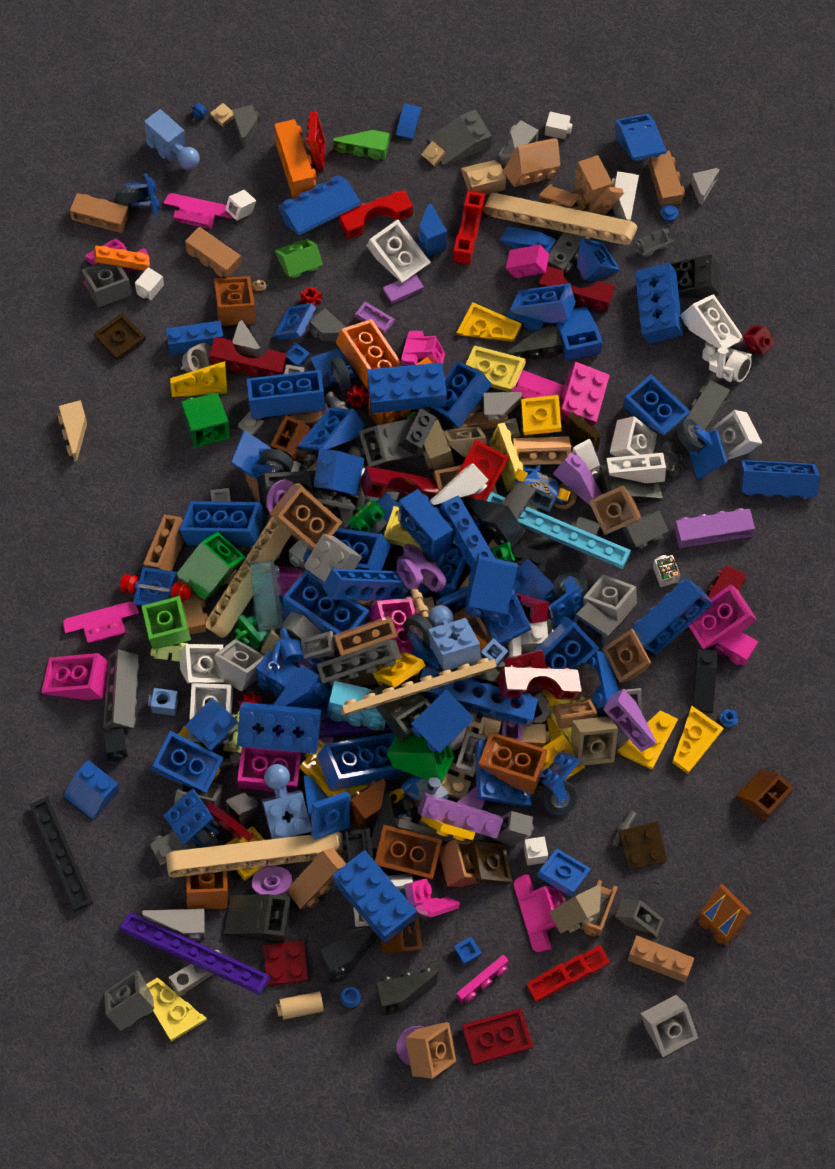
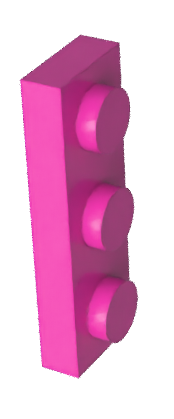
M502 955L458 991L456 999L461 1004L465 1001L467 1003L472 1001L477 996L476 992L479 989L485 990L491 985V979L496 975L498 977L502 976L508 970L509 960Z

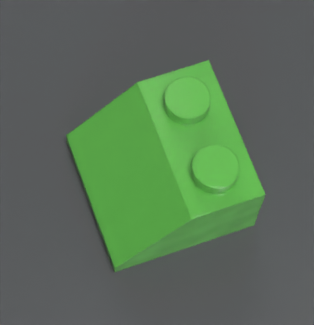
M308 238L274 250L285 274L292 278L302 275V272L307 270L309 272L318 269V266L323 265L317 244Z

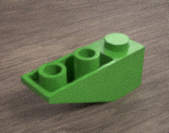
M369 130L333 139V150L339 153H352L359 157L367 156L374 160H385L390 133Z

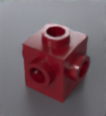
M752 325L742 335L747 349L753 354H765L775 343L771 333L762 325Z

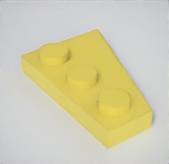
M159 978L147 983L154 999V1009L152 1011L171 1042L207 1021L205 1016L196 1011L188 1002H185Z

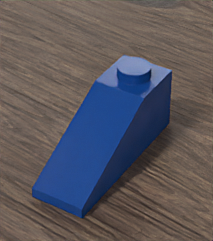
M509 226L499 239V241L515 249L541 245L548 253L556 244V239L541 232Z

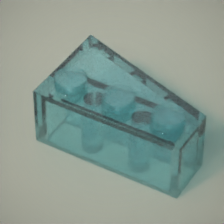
M273 560L251 562L250 573L254 616L259 631L283 628L281 617L283 609L282 603L279 601L281 588L280 584H277V578L280 577L279 567L275 566Z

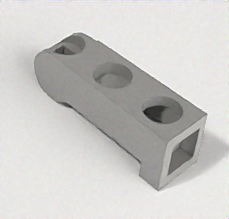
M190 964L169 976V984L176 994L182 997L188 990L214 974Z

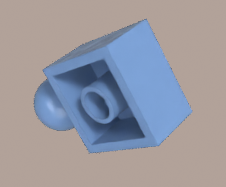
M161 109L144 121L146 142L151 148L157 149L163 159L167 158L172 162L177 158L179 166L186 170L194 169L199 164V153L192 147H186L184 129Z
M443 605L432 608L428 615V621L433 626V628L428 629L430 647L443 671L452 670L481 660L480 643L467 619L463 618L453 621L452 611Z
M280 764L271 765L265 771L264 780L268 787L274 789L276 796L261 800L271 839L287 838L311 832V825L302 791L299 789L287 793L286 786L290 780L288 769ZM286 811H288L289 814H291V816H289V819L287 820L285 818H282V816L285 815Z

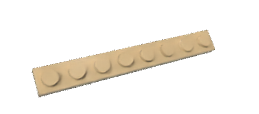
M488 658L477 661V665L470 666L465 664L459 666L458 670L454 672L445 670L440 672V676L432 678L431 675L420 679L421 682L413 684V681L406 682L401 685L402 688L394 690V687L382 690L383 694L375 696V693L363 696L364 699L357 702L356 699L344 702L345 705L340 710L344 717L493 671L497 665L495 659L489 661Z

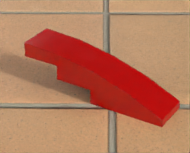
M598 945L583 955L579 954L564 964L560 963L526 984L535 1001L538 1002L611 964L602 946Z

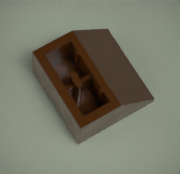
M285 416L270 447L281 450L290 456L293 461L299 462L301 465H304L303 461H298V459H304L305 455L313 454L315 451L299 449L297 447L311 429L304 422Z
M760 769L735 797L762 821L766 822L791 796L794 787L779 774Z
M384 779L378 782L377 780L371 782L367 786L368 789L363 792L357 791L351 796L350 818L359 830H363L377 820L382 806L386 782Z
M418 912L417 919L384 944L381 940L382 954L423 949Z

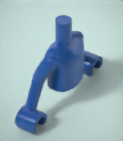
M286 628L280 630L282 640L275 643L271 662H269L265 669L267 675L270 674L271 670L274 671V674H277L279 670L277 663L279 651L286 663H295L303 659L301 641L290 639ZM305 659L312 665L311 669L313 672L317 671V664L325 662L322 659H316L315 661L313 659Z

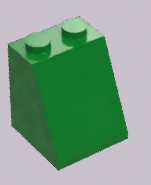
M208 393L202 397L188 398L182 401L183 413L194 448L230 439L228 419L218 393Z
M216 532L198 545L177 572V575L183 583H187L195 591L197 596L206 600L217 591L246 557L219 532Z
M414 734L401 743L395 735L394 741L387 751L392 767L426 780L437 777L441 782L440 784H442L454 759L450 743L440 753L437 750L432 752L425 744L428 741L423 736L419 738Z

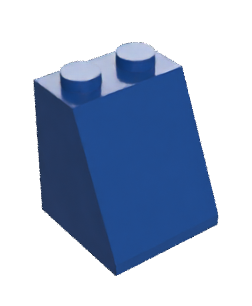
M319 448L313 487L327 492L358 496L364 458L340 451Z
M479 556L470 571L464 613H469L473 617H488L492 621L503 620L507 615L517 563Z
M446 689L411 723L414 726L411 730L419 738L423 736L428 741L425 744L432 752L437 750L440 753L474 720V717Z

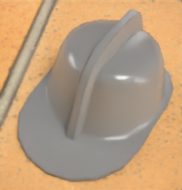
M201 343L190 348L183 355V366L180 369L189 373L211 366L209 364V355L212 346L207 343Z

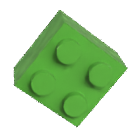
M180 596L142 606L147 633L153 650L191 640Z

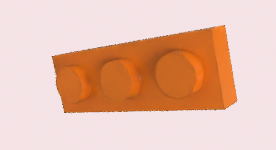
M95 245V262L139 270H146L150 266L149 256L142 252L136 253L124 249H113L107 246Z

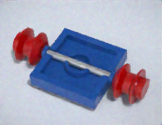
M143 567L140 579L136 575L130 576L125 574L119 583L123 593L135 594L133 604L137 606L180 596L181 601L184 603L191 595L189 585L187 583L181 585L180 582H177V572Z

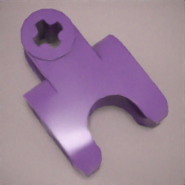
M405 544L403 547L404 554L399 556L396 562L397 573L406 587L417 590L419 584L423 583L431 591L441 592L445 587L446 578L435 562H428L421 550L415 545Z

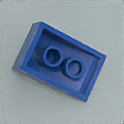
M568 283L519 290L510 310L512 313L548 323H564L568 321L576 301L571 285Z
M652 374L625 396L622 405L632 416L663 436L690 414V411Z
M329 408L297 447L308 450L329 449L354 439L365 425L354 409Z
M301 664L274 705L315 709L330 697L333 687L330 684L322 683L321 677Z
M169 731L149 770L174 782L207 793L224 757Z

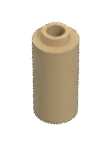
M320 991L279 999L280 1004H276L278 1016H282L283 1020L324 1012Z

